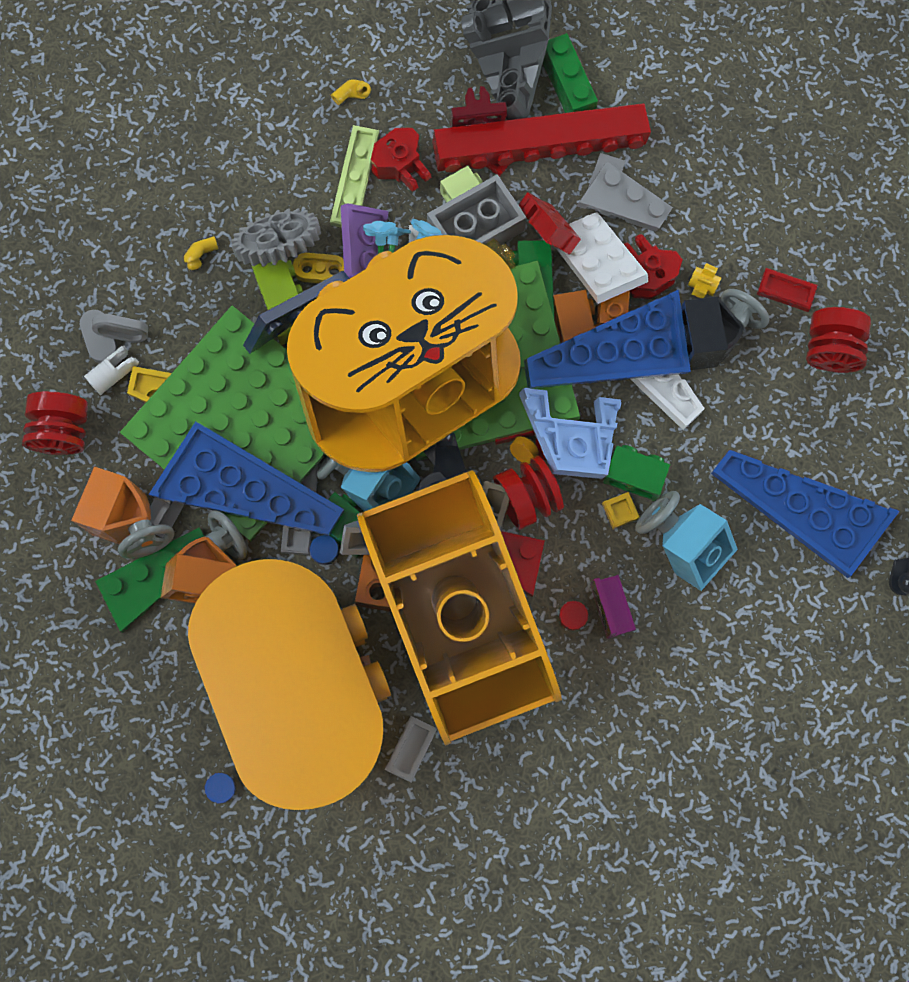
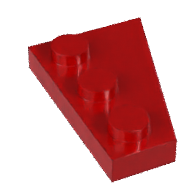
M501 531L524 593L533 597L545 540Z

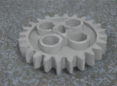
M290 209L284 212L277 210L273 215L266 213L264 218L256 217L254 223L247 222V227L239 228L240 233L234 234L231 246L235 257H237L239 262L243 261L244 265L251 263L252 266H256L261 263L262 267L270 262L276 265L278 260L287 262L288 257L297 258L298 252H307L306 247H313V241H318V235H321L320 225L314 213H308V210L300 212V209H296L293 212Z

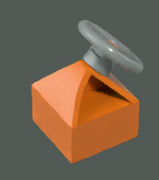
M97 467L93 468L72 517V522L93 536L119 544V555L127 559L141 558L153 554L167 546L174 537L172 527L168 525L152 526L149 500L146 494L125 476ZM155 534H165L163 538H156Z
M217 510L210 511L208 514V524L212 532L186 545L166 563L161 598L196 604L203 591L215 579L236 567V564L224 551L238 560L246 558L247 546L242 535L233 522L222 512ZM217 520L221 523L222 527L218 525Z

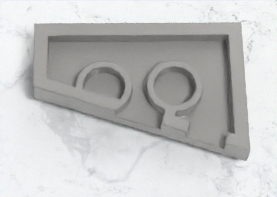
M607 161L577 204L578 207L600 211L599 214L605 216L613 215L625 219L627 223L652 231H657L673 208Z

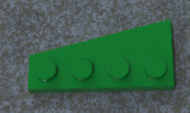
M200 527L171 541L161 550L141 557L95 581L121 633L161 599L166 563L186 545L196 539L205 537Z

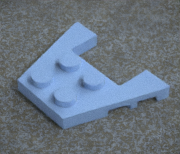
M523 388L519 392L523 406L552 474L603 479L608 475L614 445L612 437L618 424L615 421L617 411L621 407L620 399L598 397L594 401L596 423L551 418L547 390Z

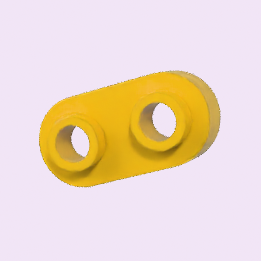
M301 253L294 259L293 267L298 280L308 283H320L333 276L329 273L331 269L336 268L339 272L344 271V259L338 255ZM305 266L312 268L308 273L302 271Z

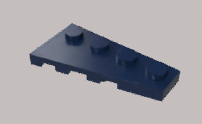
M341 271L260 314L243 346L251 354L292 327L300 312L310 302L317 299L318 294L326 285L334 281L345 282L350 278L344 271Z

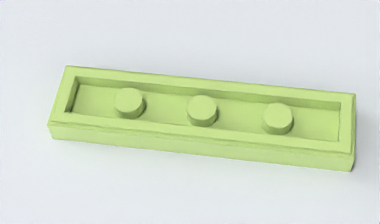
M353 125L330 219L331 226L342 228L341 205L349 203L363 206L372 168L371 155L374 143L379 138V130Z

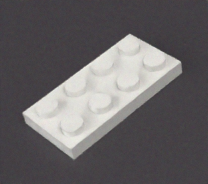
M598 212L569 224L581 238L570 255L555 247L598 304L648 282L647 272Z

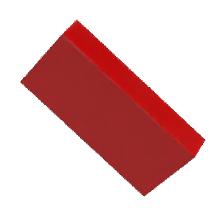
M765 268L756 295L809 312L818 285Z

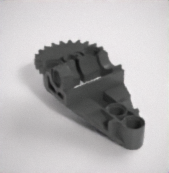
M469 0L471 4L466 6L469 14L462 16L461 21L463 35L470 43V49L478 59L483 74L492 89L490 91L496 99V103L506 102L507 120L527 118L530 113L549 40L552 12L551 0ZM513 22L517 27L524 25L530 27L526 30L491 39L492 34L513 29Z

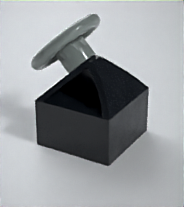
M738 289L725 290L721 295V299L716 296L684 300L681 309L690 370L719 366L732 351L746 326L756 329L765 328L769 324V315L764 306L748 293ZM752 313H758L761 320H754Z

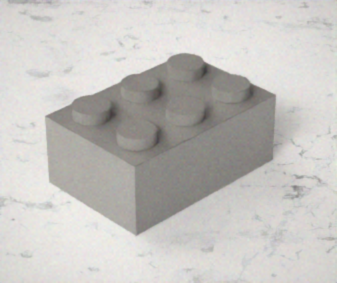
M498 174L427 213V223L438 228L442 235L469 238L488 246L492 250L524 232L527 218Z

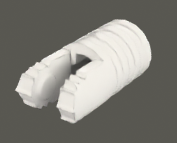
M125 346L119 347L84 376L100 396L127 375L133 366H138L139 361L133 357L126 359V361L118 365L128 355V349Z

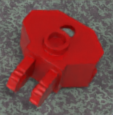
M394 128L374 143L371 155V172L378 179L402 181L413 192L419 187L416 180L410 175L412 172L415 171L425 182L432 178L429 170L419 160V134L413 128Z
M639 234L634 238L642 254L638 256L628 242L624 243V245L647 272L648 282L631 289L630 294L633 298L653 299L674 285L683 259L677 251L661 250L656 245L652 247L644 235Z

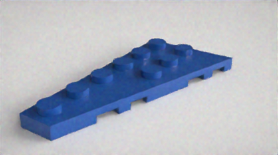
M679 289L525 359L527 388L678 375L691 372Z
M196 421L148 494L154 498L217 510L227 514L328 536L344 513L343 508Z
M732 450L726 453L711 472L718 480L847 578L852 576L899 513L898 510L876 505L875 502L868 499L862 500L847 494L846 491L807 477L801 478L790 474V471L785 469H777L765 465L760 460Z

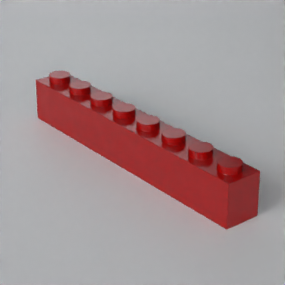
M643 103L434 129L432 144L438 172L446 171L451 173L467 166L473 169H481L493 164L506 166L518 161L535 162L541 158L551 157L552 159H560L566 155L573 154L584 156L591 152H613L627 147L637 149L646 145L651 129L645 104Z

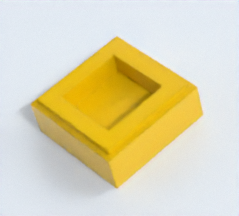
M629 492L602 502L613 529L640 518Z

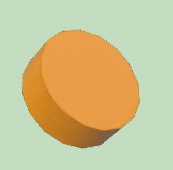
M517 437L510 445L512 455L520 462L525 461L530 464V458L538 456L537 446L526 437Z

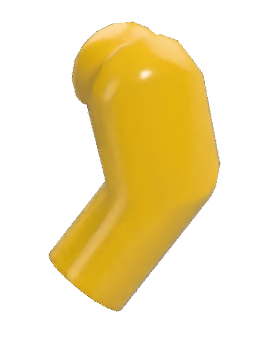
M348 80L331 94V98L337 105L343 103L347 98L365 99L371 93V87L364 81Z
M215 237L194 242L184 255V262H187L188 269L195 270L202 266L200 257L205 253L219 249Z

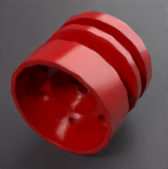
M829 307L815 311L811 315L809 333L812 339L808 342L807 363L813 368L837 373L856 372L864 369L867 363L866 354L868 353V346L865 342L869 339L871 328L870 316L859 310L845 307Z
M43 391L28 394L25 417L33 422L26 423L23 427V431L26 434L22 438V445L29 450L50 455H72L83 452L85 442L82 439L85 437L86 431L79 427V425L85 424L87 421L88 402L79 396L61 392Z
M540 456L530 458V465L525 461L520 463L522 477H519L512 468L493 476L494 484L501 485L510 499L507 514L518 530L537 522L535 508L544 517L551 515V509L554 512H559L564 508L559 484Z

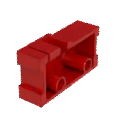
M529 192L526 193L519 203V207L527 219L530 218L528 222L536 229L546 243L570 255L581 238L553 205L544 202Z

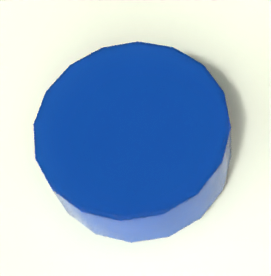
M322 535L312 541L310 554L318 564H331L338 557V545L332 537Z
M216 773L210 776L205 784V793L208 799L215 803H226L231 800L236 791L233 778L224 773Z

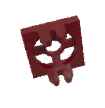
M480 86V99L476 100L472 87L468 88L465 95L466 106L451 108L450 127L505 121L507 114L506 102L491 103L490 95L484 86ZM488 116H497V118H489V119H488L487 117H488Z

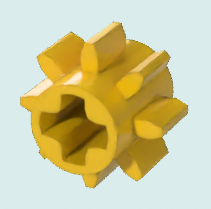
M707 263L703 269L696 266L688 283V286L694 288L691 295L698 298H704L706 294L713 296L721 280V277L715 275L718 268Z

